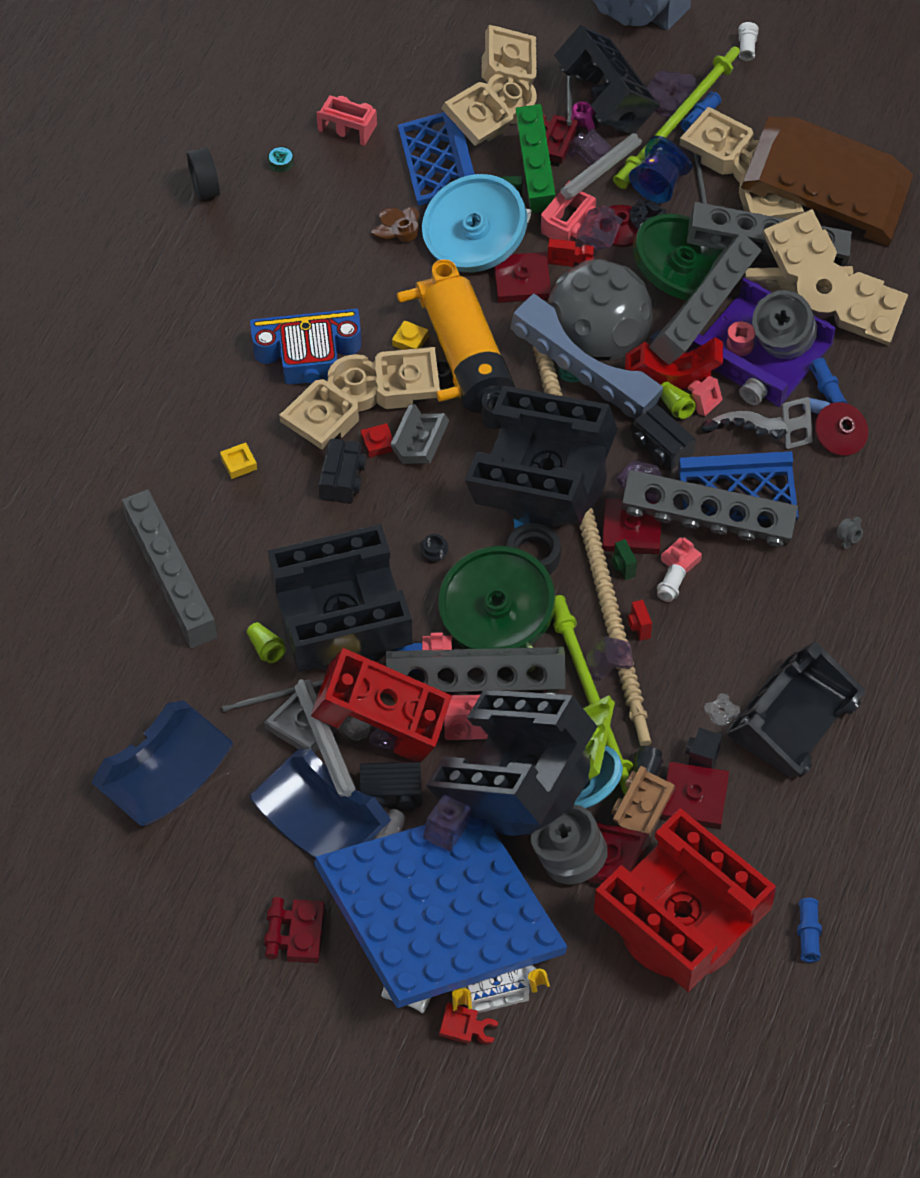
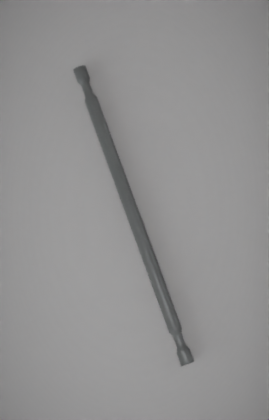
M572 74L570 76L567 75L568 126L572 125Z
M694 153L702 203L707 204L700 158L698 154Z
M323 679L311 682L313 687L321 686ZM295 687L240 701L233 705L222 706L223 712H226L233 708H241L293 694L296 692Z

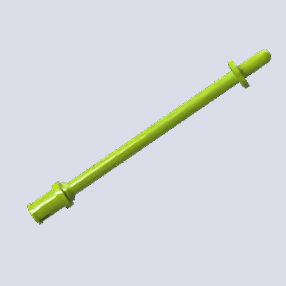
M732 47L724 57L715 56L712 62L714 66L712 71L637 156H629L626 159L625 166L613 177L614 183L619 188L626 189L628 187L630 171L638 166L647 156L648 158L721 74L730 75L732 73L733 66L731 63L740 53L738 47Z
M557 595L553 627L557 633L563 634L589 705L599 701L600 698L574 633L577 621L570 614L565 597ZM610 727L606 746L614 749L621 759L623 771L619 784L622 792L626 795L628 788L625 785L629 778L628 773L633 770L634 765L629 760H623Z

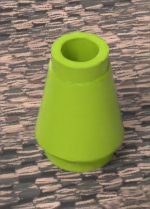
M669 382L661 384L664 387L661 399L672 415L680 419H686L691 416L696 408L692 395Z
M258 622L249 626L247 635L260 659L268 663L279 661L286 652L283 639Z

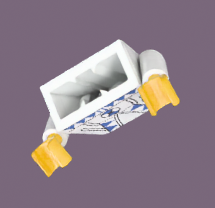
M533 965L453 990V1010H457V1006L464 1004L468 1006V1009L477 1010L478 1013L529 1001V984L532 993L537 992L536 986L538 985L550 987L547 973L544 969H536Z

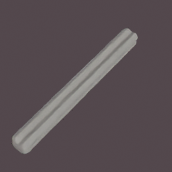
M632 133L561 188V194L564 195V198L571 200L640 146L642 140L638 138V134Z
M301 679L295 685V691L331 779L340 797H350L351 793L355 791V786L329 724L310 717L317 695L311 681Z

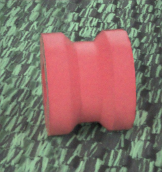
M743 321L733 323L728 329L727 349L738 356H745L752 352L755 338L753 326Z

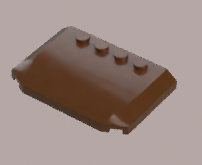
M768 116L741 188L764 198L768 192H771L866 230L864 238L888 247L914 174L890 154L800 118Z

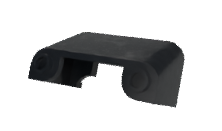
M815 641L795 651L780 664L728 728L726 734L735 743L790 778L795 776L800 778L812 767L810 763L812 756L809 753L839 716L845 713L850 715L861 705L859 699L866 690Z

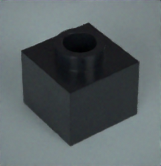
M699 727L696 737H690L687 743L685 754L689 755L688 765L713 769L720 751L722 734Z

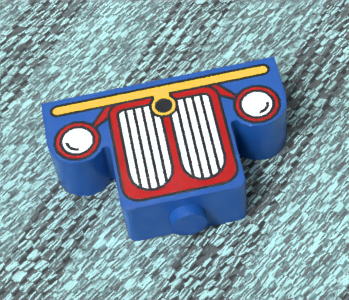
M358 308L250 320L255 359L260 363L270 364L281 358L284 382L287 385L313 383L315 380L321 379L328 381L329 368L337 360L336 352L343 355H353L361 349L362 345Z

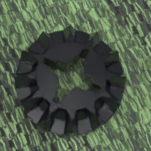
M649 199L645 202L639 200L630 210V219L639 230L641 225L650 219L646 217L647 214L649 216L666 214L667 209H661L659 202L652 204Z

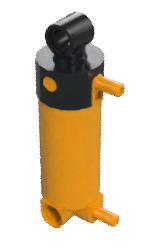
M446 259L438 260L432 266V278L416 282V288L398 292V302L402 303L419 299L422 309H427L452 371L455 387L437 391V400L441 402L460 397L466 409L470 412L481 413L482 422L485 426L491 429L502 428L499 420H494L492 412L503 385L515 387L503 356L499 352L470 281L465 277L459 276L456 265L452 261Z

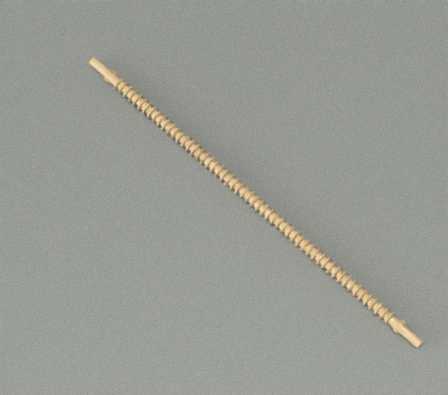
M533 346L544 393L562 396L561 388L558 386L557 374L555 373L556 369L553 367L554 362L550 357L540 353ZM590 508L585 513L580 525L581 536L584 538L583 543L586 545L587 557L590 558V570L593 572L592 577L595 579L594 584L600 599L599 604L602 606V613H604L603 619L606 620L605 626L608 627L607 633L611 641L610 646L613 648L612 654L615 656L614 661L617 663L616 668L619 670L618 676L621 677L620 683L623 684L624 698L627 699L625 704L630 707L629 717L634 722L640 746H649L651 738L645 720L648 716L641 705L643 697L640 696L641 690L638 689L640 684L637 682L636 669L633 667L634 662L631 660L632 655L629 653V646H627L628 640L625 639L626 633L620 618L621 613L618 611L619 606L616 604L617 598L614 596L615 591L613 590L611 577L608 576V564L605 562L606 557L603 555L604 550L598 535L599 530L596 528L595 516L592 515L593 509Z

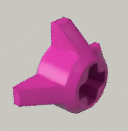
M587 102L575 103L572 106L571 119L578 120V127H586L589 132L595 130L593 116L597 114L591 107V104Z

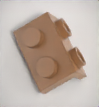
M640 766L637 772L632 771L625 785L628 791L623 799L618 798L611 814L614 815L613 821L616 826L649 833V836H651L675 789V785L647 772L645 767Z

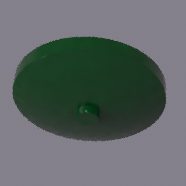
M680 214L656 215L641 225L634 238L633 255L644 276L657 288L676 298L688 300L707 276L713 262L723 250L687 243L690 217Z
M509 546L485 547L464 556L449 570L439 592V611L444 627L452 639L464 649L528 648L546 632L553 619L556 606L553 582L543 564L531 554Z

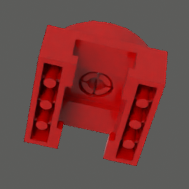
M680 808L655 832V839L658 840V845L631 872L621 865L596 889L594 913L622 936L628 951L640 964L657 974L672 978L689 993L705 975L718 970L732 958L741 943V939L772 909L776 886ZM684 913L688 915V917H676V914Z

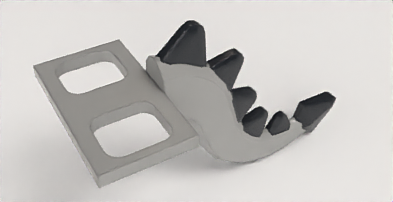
M806 397L783 403V419L781 417L770 419L751 411L729 412L719 415L712 420H706L702 425V431L716 429L718 424L727 426L730 422H734L735 426L744 424L743 428L745 430L756 429L757 436L771 434L776 439H781L784 436L786 449L813 442L810 399ZM804 403V415L789 419V407ZM806 428V438L802 441L791 443L790 433L796 429Z

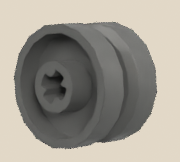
M779 290L768 294L759 301L753 312L752 324L761 346L768 354L778 359H792L803 355L811 348L816 339L817 324L811 307L803 296L793 291Z
M574 805L569 812L563 813L549 825L531 834V844L548 876L556 882L568 885L582 883L594 877L606 861L607 843L591 812L580 805Z

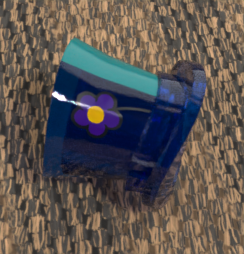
M656 135L648 141L645 147V159L630 171L629 180L635 190L646 199L656 203H666L672 198L678 177L687 175L692 170L693 165L690 159L674 143L665 137Z

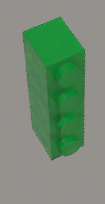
M541 104L515 108L529 205L532 210L531 214L543 212L556 197Z

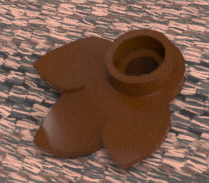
M393 207L383 209L379 213L382 224L371 230V234L380 239L388 240L398 237L402 242L411 241L418 235L419 225L417 221L420 218L419 211L413 207H408L403 211Z

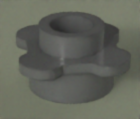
M855 517L853 520L846 518L838 526L837 537L843 540L842 547L845 549L849 548L852 543H857L863 535L864 531L861 528L862 519L860 517Z

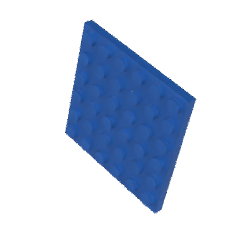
M453 816L322 854L315 858V867L396 1008L566 953V943L497 834L485 819Z

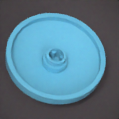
M488 174L464 176L444 186L430 201L422 222L423 238L430 253L437 261L442 259L450 260L456 265L459 272L487 270L506 260L520 245L527 228V211L519 192L506 180Z

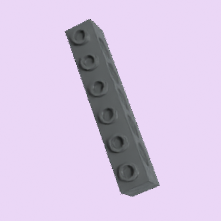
M695 202L689 218L687 243L723 250L743 232L762 250L757 257L775 260L765 240L763 230L788 219ZM821 226L822 230L826 229L837 251L834 263L846 266L850 257L851 231Z
M629 470L620 509L626 510V514L635 517H642L643 514L654 516V520L670 523L671 520L679 521L687 528L698 529L699 526L710 528V531L715 534L726 535L727 532L738 534V537L744 540L754 541L755 538L767 540L766 543L769 545L782 547L783 544L788 545L792 539L798 506ZM655 493L660 501L656 504H650L646 501L645 494ZM677 498L685 500L688 508L684 510L675 508L673 500ZM705 504L713 506L715 515H705L701 510V506ZM732 510L741 512L743 521H733L729 516V512ZM760 516L769 518L771 527H761L758 524L757 518Z
M564 647L386 651V667L406 676H409L408 673L411 670L420 669L424 672V676L418 679V681L443 692H452L453 695H468L470 691L483 692V690H511L514 692L541 690L543 693H557L559 689H565ZM532 666H538L543 669V672L537 677L527 674V670ZM474 667L480 668L484 672L479 678H472L467 673ZM502 667H509L513 670L512 675L506 678L499 676L497 672ZM443 668H449L454 672V675L449 679H443L438 675V672Z

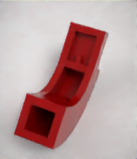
M714 337L695 350L683 353L670 365L649 348L650 345L646 342L625 354V370L642 371L660 385L664 382H669L683 390L688 389L687 387L695 380L702 383L708 376L711 377L713 369L723 364V341Z

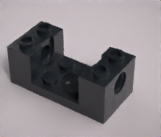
M579 25L554 54L560 63L558 67L566 75L570 76L572 74L582 82L589 81L596 85L604 78L609 84L591 104V107L597 114L595 116L596 119L604 126H613L621 133L623 131L630 134L636 133L660 106L659 102L613 41L600 33Z

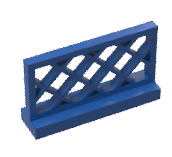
M445 112L398 125L418 206L430 203L432 198L446 186L451 178L459 179L475 174L464 133ZM445 122V125L439 132L431 129L434 124ZM415 129L420 131L415 139L405 134V132ZM426 134L435 137L430 144L421 142ZM441 140L450 143L445 150L436 148ZM416 147L425 150L420 157L411 155ZM431 153L440 156L434 164L426 161ZM446 159L455 162L450 170L441 167ZM421 166L430 169L424 177L416 174ZM436 172L445 175L440 183L431 180ZM426 185L435 188L432 193L421 196L420 192Z
M792 451L685 457L679 459L678 480L680 481L698 480L705 486L717 488L713 484L718 479L726 478L733 484L728 491L733 492L736 488H739L746 495L759 497L757 494L766 486L777 494L773 499L774 501L782 498L788 504L797 505L792 468ZM775 475H786L787 484L782 490L770 482ZM746 477H754L761 484L754 491H751L741 482ZM682 499V506L684 510L688 508L686 501ZM709 504L701 506L708 511L705 515H715L714 507H711ZM798 509L795 521H798L799 518ZM737 510L730 516L735 522L743 521V515H739L741 512ZM765 516L757 518L758 523L771 522Z

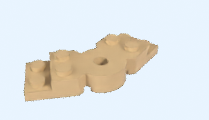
M488 25L485 30V52L482 55V78L487 84L478 82L444 102L441 109L475 146L486 139L489 142L505 132L510 124L517 123L516 107L535 104L537 94L532 83L536 78V36Z
M707 107L680 138V146L700 155L701 164L722 175L734 174V177L740 183L739 195L744 211L790 219L804 213L801 204L768 192L764 198L741 188L759 141L754 140L752 128Z
M813 209L763 230L765 240L784 279L792 283L796 282L795 293L803 296L809 303L814 316L819 319H826L834 315L837 327L889 346L908 294L883 285L884 281L861 272L848 276L847 272L840 265L834 263L837 251L826 229L822 230ZM824 286L829 290V293L821 294L817 291L816 287Z
M435 347L380 352L375 356L374 362L369 361L368 357L364 355L353 354L344 356L336 360L329 368L328 382L324 379L315 380L279 415L280 422L323 450L328 445L330 439H334L336 436L342 438L359 422L358 412L370 409L376 404L385 409L408 407L409 404H413V400L437 398L436 392L440 391Z

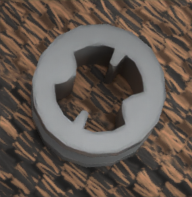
M749 378L745 385L739 389L743 400L754 406L758 405L768 392L765 385L755 378Z

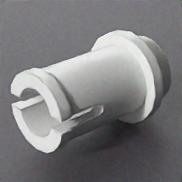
M676 564L669 566L663 582L657 586V596L661 600L672 602L673 599L678 597V588L686 575L683 567Z

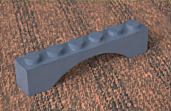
M534 293L513 313L510 329L518 337L524 338L535 346L540 353L546 354L554 360L559 367L568 370L582 384L594 389L604 400L616 405L626 416L637 419L658 404L663 386L642 371H630L611 367L585 354L564 332L555 308Z

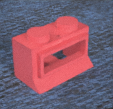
M329 95L321 110L316 111L319 132L323 133L329 121L336 123V133L340 137L346 136L349 127L359 130L360 145L364 146L377 126L376 109H373L367 103L360 105L350 102L344 96L334 97Z
M560 191L541 214V234L558 240L573 241L574 238L578 239L583 231V227L588 221L592 222L597 214L596 198L581 191L571 200H566ZM568 205L577 208L567 222L560 220L564 215V209Z

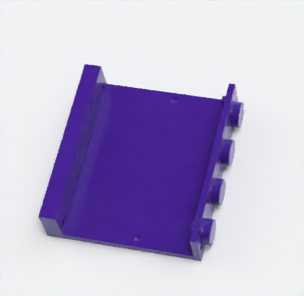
M743 278L738 297L703 336L698 334L689 346V352L714 337L723 341V364L713 370L740 386L745 385L749 378L758 379L765 385L768 391L763 399L780 408L811 371L809 364H812V361L822 358L833 345L836 327L814 316L817 324V335L813 345L803 355L792 359H778L768 354L761 346L756 334L753 350L748 355L738 356L730 352L726 345L729 327L735 322L742 321L753 326V312L760 300L772 293L761 287L758 283Z

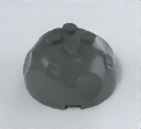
M602 259L584 261L561 275L550 291L547 303L555 308L564 332L579 349L592 358L610 357V361L623 358L626 353L645 342L649 336L653 321L651 298L642 279L624 265Z

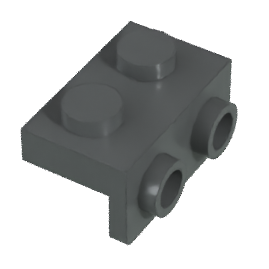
M409 404L391 443L392 449L402 464L431 463L449 423V419L445 413L421 414L415 404Z

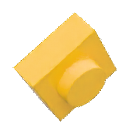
M404 320L392 338V346L401 350L419 349L429 337L428 329Z
M246 442L220 452L221 460L231 479L257 470V463Z

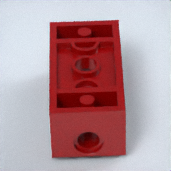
M342 648L328 665L310 717L336 728L348 716L354 717L397 736L392 752L414 762L421 763L436 747L452 695ZM380 694H389L393 698L394 705L388 706L381 701Z

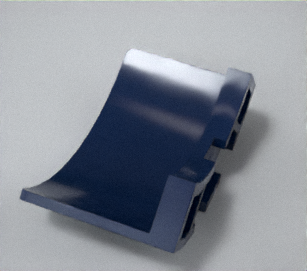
M184 700L165 705L160 715L144 733L146 739L139 746L134 747L131 744L121 752L104 758L91 782L141 826L156 822L181 806L210 778L233 746L231 739Z
M298 749L249 796L252 803L274 827L313 858L371 841L392 820L374 796L365 795L355 790L351 793L350 797H340L327 766L316 756L312 749Z

